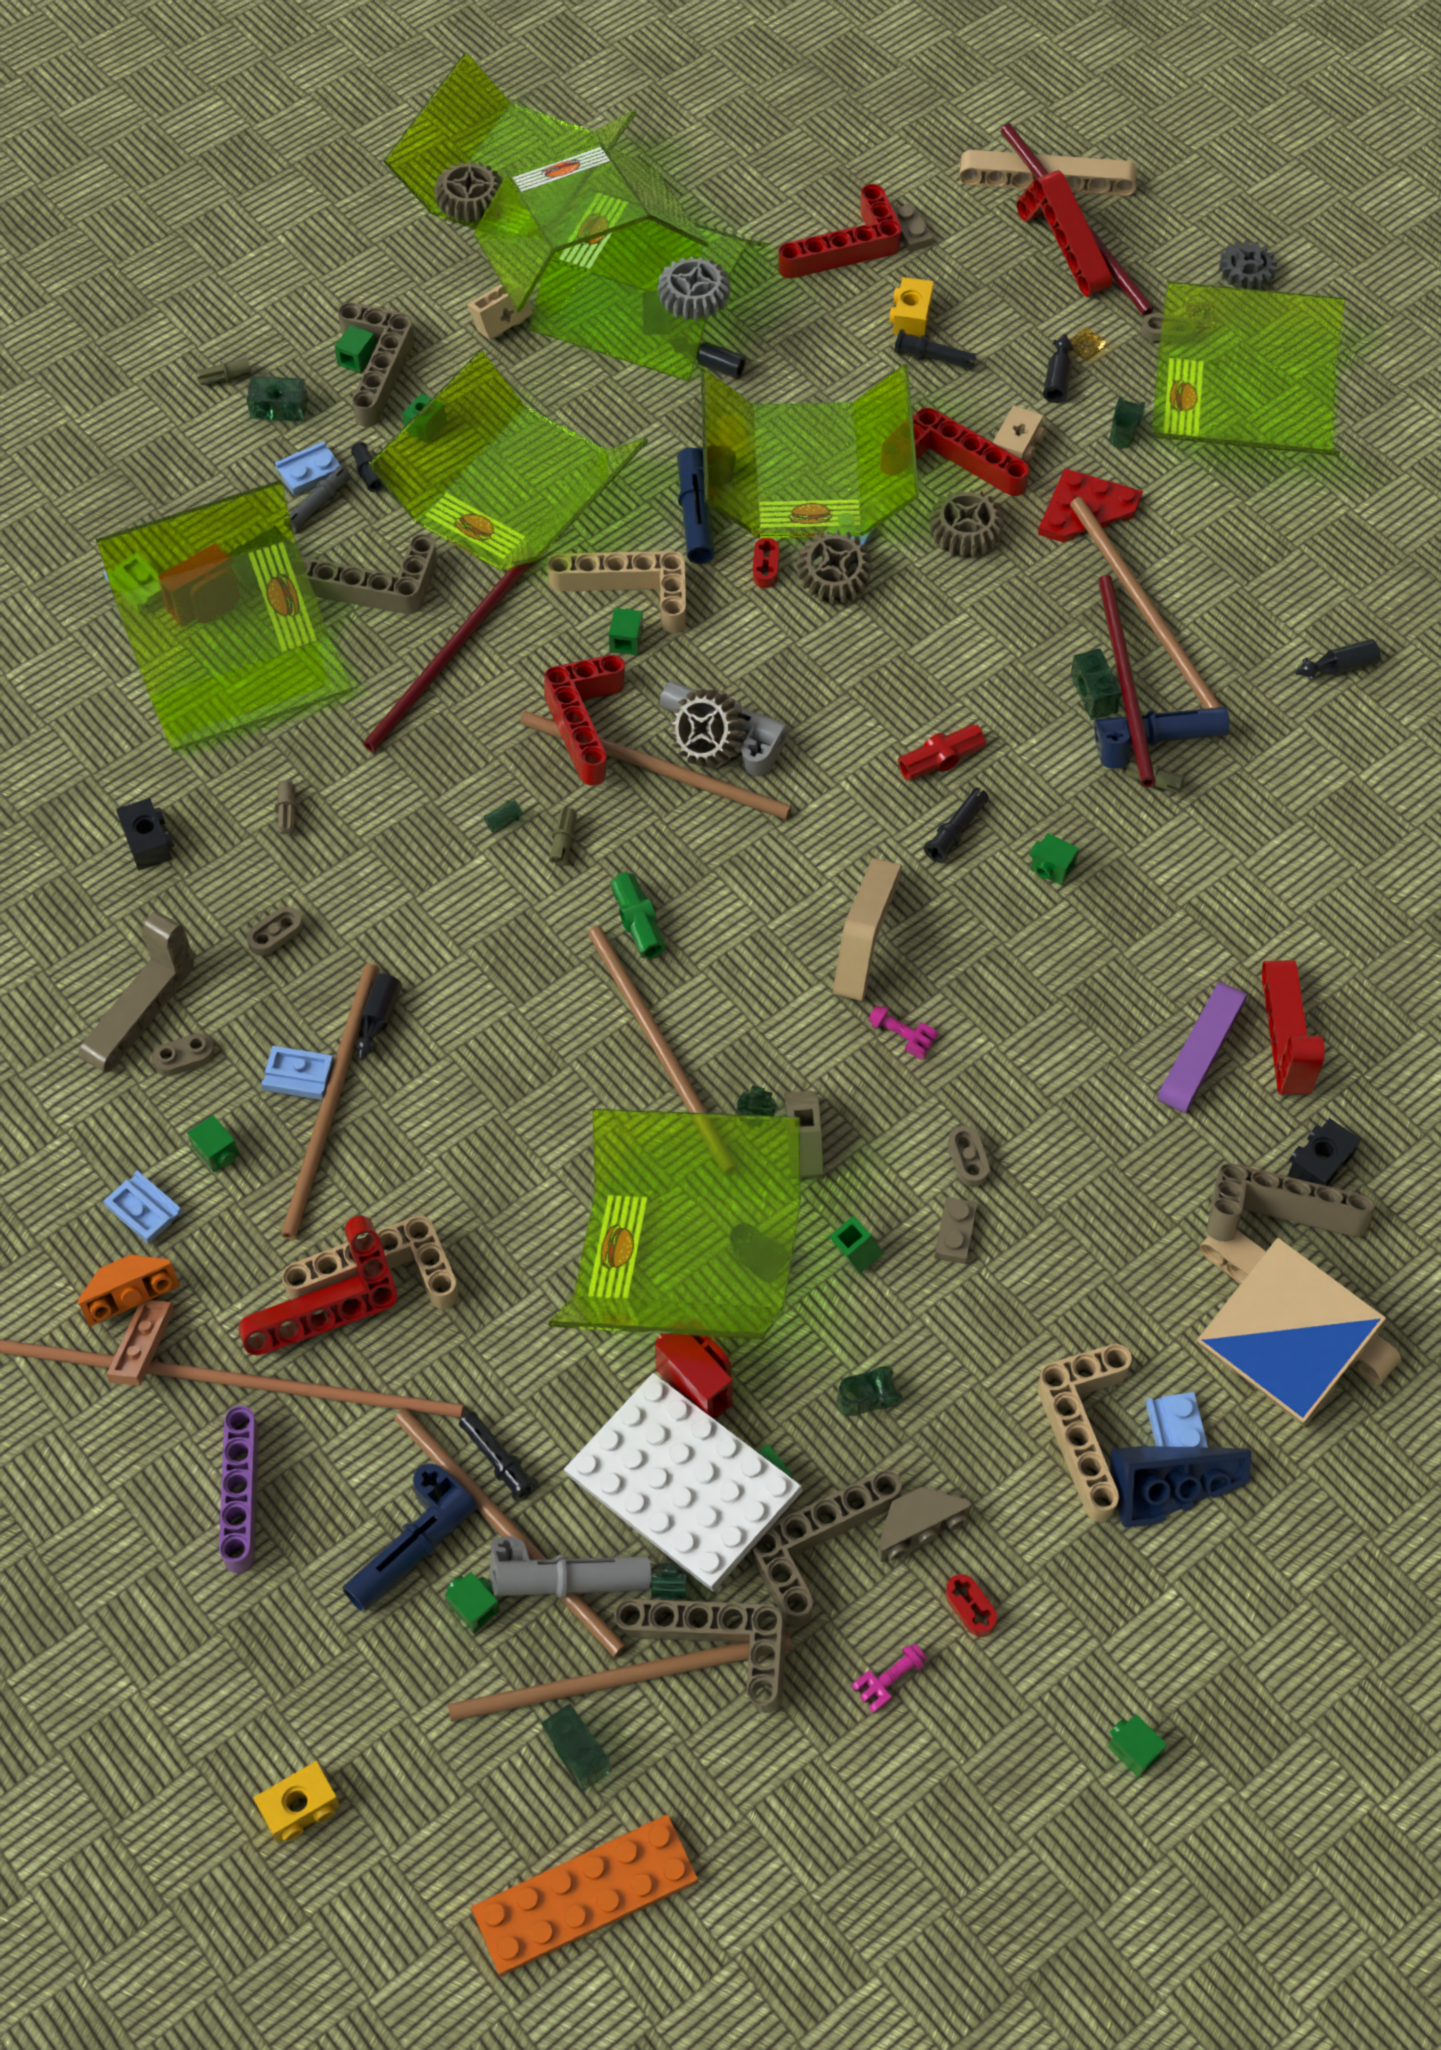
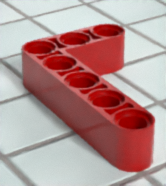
M1057 170L1033 180L1017 200V211L1020 218L1027 222L1045 215L1076 283L1084 296L1088 297L1111 287V273L1064 174Z
M867 184L862 188L860 213L865 225L782 244L778 250L779 274L784 278H796L896 254L900 249L901 225L884 189L878 184Z
M926 407L917 411L883 447L882 470L890 477H898L904 474L930 448L1010 496L1022 495L1027 489L1029 466L1026 462L933 408Z
M606 655L554 666L547 669L544 674L545 701L583 783L591 786L599 785L605 781L607 755L582 700L614 694L623 689L625 662L616 655Z
M1263 961L1262 984L1278 1094H1312L1324 1061L1325 1048L1322 1036H1307L1296 961Z
M355 1216L345 1226V1235L358 1276L244 1317L239 1323L238 1331L247 1353L255 1356L269 1353L387 1310L396 1303L397 1290L377 1231L368 1217ZM368 1233L365 1237L357 1239L359 1235ZM377 1260L374 1264L366 1266L368 1262ZM385 1287L382 1291L375 1292L377 1289ZM348 1299H354L350 1303H344ZM317 1310H323L321 1313L313 1315ZM292 1321L289 1325L281 1326L285 1322ZM254 1333H260V1335L256 1337H250Z

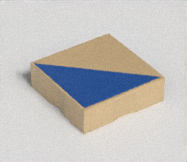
M1277 1238L1196 1341L1203 1350L1233 1373L1248 1380L1261 1390L1267 1399L1302 1426L1306 1427L1334 1392L1343 1373L1359 1360L1387 1323L1386 1317L1288 1244Z

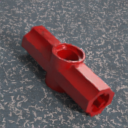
M972 724L947 736L944 733L931 736L924 743L923 747L898 757L901 774L905 780L912 781L936 769L940 772L952 769L960 761V758L985 748L986 740L983 731L978 725Z

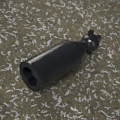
M1063 334L1058 340H1053L1052 344L1055 345L1057 351L1048 361L1043 396L1052 403L1065 401L1068 394L1072 360L1068 357L1067 352L1069 350L1073 351L1074 346L1071 345L1067 334Z
M684 337L669 339V343L674 346L675 352L685 353L687 351L697 360L698 365L735 379H739L744 371L746 356L707 341L689 344V340Z
M1374 639L1329 650L1316 663L1309 661L1308 658H1304L1302 660L1303 664L1295 671V674L1303 675L1309 678L1310 681L1316 679L1317 671L1338 675L1380 662V650Z
M378 974L375 977L361 1016L364 1037L360 1038L357 1044L354 1045V1048L359 1052L360 1060H363L374 1051L377 1043L373 1039L388 1026L402 986L400 980L394 976Z

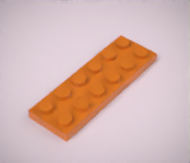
M667 1814L471 1906V1910L499 1977L697 1884L698 1879Z

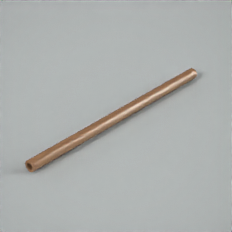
M1078 497L1074 499L1070 506L1204 708L1221 707L1083 498Z
M528 711L523 712L520 720L521 725L562 739L555 721ZM600 738L607 756L785 820L789 818L792 809L790 805Z
M599 925L592 927L588 931L589 937L725 1175L735 1172L738 1168L735 1160L602 927Z
M374 964L364 965L284 1221L281 1236L288 1240H295L299 1231L355 1050L354 1045L357 1043L363 1024L361 1016L375 977L379 972V968Z
M407 1408L402 1409L396 1414L394 1420L436 1465L443 1468L471 1495L478 1506L477 1510L502 1537H515L522 1540L530 1560H547ZM567 1593L565 1598H559L614 1658L623 1653L627 1645L578 1593Z
M789 1632L786 1633L785 1651L792 1650ZM735 1643L448 1704L451 1721L745 1660L749 1657V1643ZM764 1652L761 1656L773 1654V1652Z

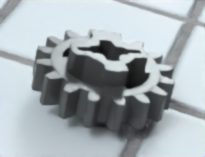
M1245 240L1244 245H1240L1236 241L1234 242V247L1227 246L1226 251L1221 254L1219 271L1222 272L1221 277L1222 279L1229 278V285L1238 284L1237 289H1241L1243 286H1247L1248 291H1251L1252 286L1262 289L1263 283L1269 285L1271 279L1275 277L1277 260L1274 259L1275 253H1267L1268 246L1260 248L1257 241L1253 245H1249L1248 240Z

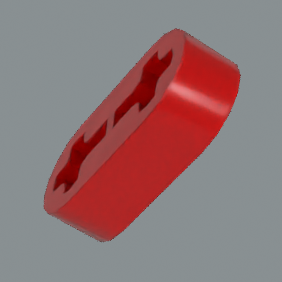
M762 538L754 546L753 582L761 588H770L777 583L779 544L772 538ZM764 550H770L769 557H764ZM763 568H768V576L762 575Z
M965 1574L953 1576L948 1581L945 1591L949 1605L972 1635L977 1637L990 1635L994 1631L997 1622V1613L994 1607L970 1576ZM956 1585L961 1589L968 1588L967 1598L970 1601L969 1603H967L962 1595H954ZM973 1608L981 1617L988 1616L987 1626H984L982 1623H974L976 1615L972 1610Z

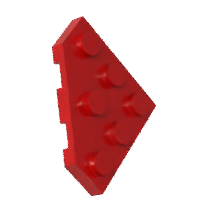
M1064 468L1038 528V535L1065 543L1073 540L1075 535L1086 532V528L1070 506L1071 502L1078 497L1083 498L1103 529L1109 527V523L1120 519L1123 522L1133 519L1142 499L1143 491Z

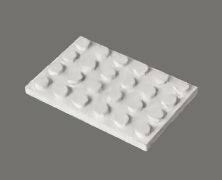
M654 1373L649 1376L564 1468L568 1477L712 1592L716 1590L803 1491L800 1484Z

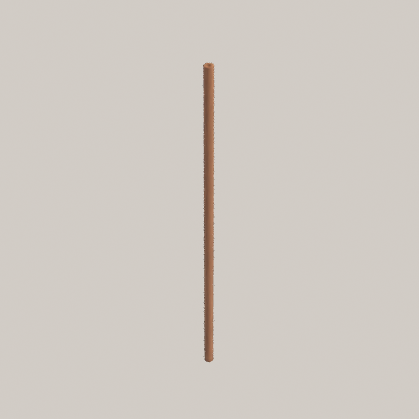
M0 1340V1353L103 1368H109L114 1359L113 1355ZM151 1361L146 1374L387 1408H407L409 1411L462 1418L464 1412V1405L163 1362Z

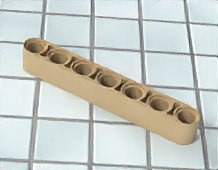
M968 150L961 156L959 178L966 185L1027 189L1033 180L1036 179L1017 153ZM1035 154L1049 173L1060 170L1064 174L1072 193L1129 196L1136 190L1137 167L1131 161Z
M1237 1230L1235 1238L1231 1241H1218L1208 1236L1200 1245L1202 1254L1209 1261L1240 1284L1266 1253L1263 1248L1239 1230ZM1378 1335L1359 1360L1350 1367L1371 1383L1380 1385L1399 1364L1401 1355L1396 1348Z

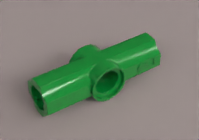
M628 872L620 873L610 883L619 905L623 926L627 933H631L641 958H656L665 951V943L656 925L657 921L652 903L649 898L645 899L635 874Z

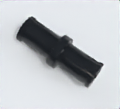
M358 442L351 447V453L357 463L356 469L358 474L363 477L367 485L366 487L370 492L381 490L384 486L382 484L384 481L378 472L377 461L372 458L366 443Z

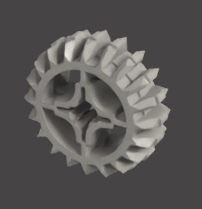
M691 255L689 260L681 257L679 263L671 261L670 267H664L663 274H660L658 280V295L661 305L666 308L667 313H673L675 318L683 316L685 321L689 318H694L697 322L698 318L701 317L708 320L710 314L717 316L719 310H724V306L728 303L730 297V282L727 271L722 269L721 264L715 265L713 259L705 261L703 256L700 259H694Z

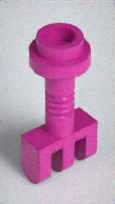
M876 1005L868 1019L869 1022L873 1023L872 1027L878 1029L882 1025L898 1033V1035L909 1040L904 1050L917 1058L924 1059L927 1054L925 1049L929 1050L933 1045L931 1040H936L939 1033L923 1022H920L917 1029L914 1030L888 1015L890 1008L885 1005L883 1007Z
M915 1643L910 1647L906 1645L902 1649L905 1656L879 1678H876L868 1670L851 1685L855 1692H858L866 1685L870 1687L860 1696L864 1703L871 1700L875 1695L878 1697L869 1707L873 1714L877 1713L892 1700V1696L886 1690L911 1668L914 1667L917 1671H920L924 1667L923 1663L928 1659Z

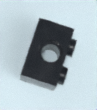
M147 798L116 809L138 871L172 860L169 848L174 847L169 830L163 831L161 825L166 823L160 807L154 809L151 799Z
M1329 1118L1322 1127L1320 1125L1314 1127L1307 1138L1309 1142L1304 1148L1298 1146L1289 1158V1162L1292 1165L1288 1175L1291 1178L1329 1186L1356 1154L1361 1139ZM1316 1153H1322L1327 1158H1321Z

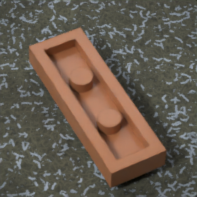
M149 1300L138 1305L106 1375L109 1383L141 1385L175 1311L171 1302Z

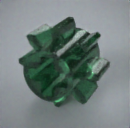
M757 1086L751 1087V1093L743 1092L737 1102V1110L742 1115L741 1120L748 1121L749 1125L759 1127L762 1126L763 1120L770 1121L776 1111V1102L772 1098L773 1093Z
M662 1563L661 1572H652L651 1598L672 1601L686 1599L687 1573H678V1564Z

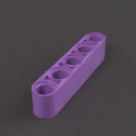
M1220 981L1218 982L1159 1092L1157 1101L1185 1114L1187 1113L1247 999V993Z
M236 1406L227 1412L224 1419L219 1551L227 1569L238 1574L248 1571L254 1564L259 1428L253 1412L246 1406ZM241 1422L249 1423L243 1430L234 1429ZM240 1453L248 1454L243 1461H233L235 1456ZM237 1485H247L243 1492L238 1494L232 1493V1490ZM238 1516L246 1517L242 1524L237 1526L231 1525L234 1518ZM241 1548L245 1550L239 1558L229 1557L235 1549Z

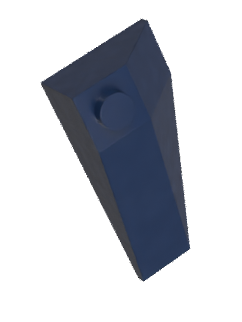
M1137 1446L1111 1449L1110 1473L1119 1494L1117 1508L1122 1525L1126 1528L1157 1524L1166 1520V1515L1180 1509L1187 1511L1194 1507L1193 1503L1209 1496L1216 1498L1249 1483L1252 1451L1244 1448Z

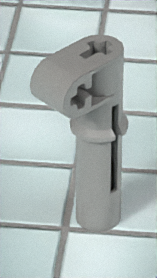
M669 681L662 692L660 707L671 712L675 708L681 709L678 701L680 699L687 700L686 694L689 692L696 693V690ZM735 702L733 708L742 709L738 719L746 721L743 725H740V730L745 731L746 734L739 736L745 739L741 748L744 768L752 776H763L771 770L788 737L789 725L745 709L741 703ZM705 704L698 710L708 715V713H713L716 709L709 704ZM758 745H761L762 754L759 753Z
M505 1536L492 1541L489 1577L495 1596L555 1594L558 1598H565L567 1593L648 1591L651 1584V1567L648 1556L564 1559V1555H557L555 1559L530 1560L522 1540Z

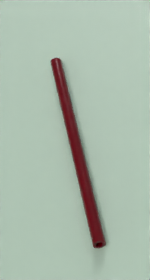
M1010 123L1005 124L1000 132L1036 179L1049 174ZM1088 224L1113 278L1143 316L1149 315L1154 310L1152 304Z
M526 549L365 739L363 745L368 751L374 752L536 560L537 555L534 551Z
M1103 575L1098 579L1140 783L1142 787L1149 788L1154 786L1156 781L1112 577L1110 575Z

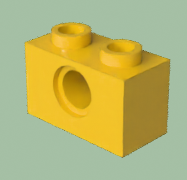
M902 277L900 288L895 287L893 303L896 304V307L891 306L889 323H894V335H898L900 329H904L907 334L918 337L925 335L932 303L934 281Z
M317 1761L253 1797L277 1843L283 1840L284 1842H289L296 1839L304 1832L303 1828L315 1821L316 1823H322L335 1814V1809L340 1807L337 1797ZM299 1798L307 1800V1805L302 1811H290V1806L294 1800Z

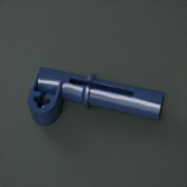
M686 448L677 455L680 482L678 503L683 511L687 558L693 563H707L715 556L709 507L712 495L707 487L725 486L731 479L734 457L725 448ZM694 491H695V498H696V510H695Z
M1226 707L1154 714L1153 710H1150L1145 715H1142L1147 743L1151 746H1156L1157 742L1229 735V716ZM1127 716L1094 720L1095 742L1102 765L1108 768H1122L1128 765L1130 762V745H1132Z
M425 1464L414 1473L413 1483L416 1499L426 1511L413 1523L404 1524L402 1527L403 1532L342 1586L344 1594L361 1612L365 1613L425 1557L431 1558L434 1556L435 1548L478 1509L471 1495L440 1466ZM436 1484L438 1494L441 1496L437 1501L434 1486Z

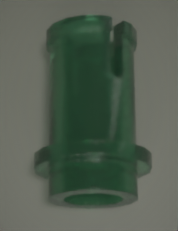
M507 800L504 806L488 815H484L483 818L490 831L494 832L513 820L519 821V817L523 815V812L516 800L511 802Z

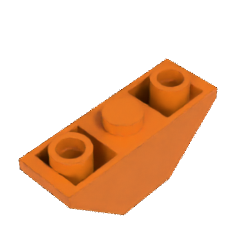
M130 1254L101 1267L78 1298V1303L89 1327L174 1290L181 1285L169 1259Z

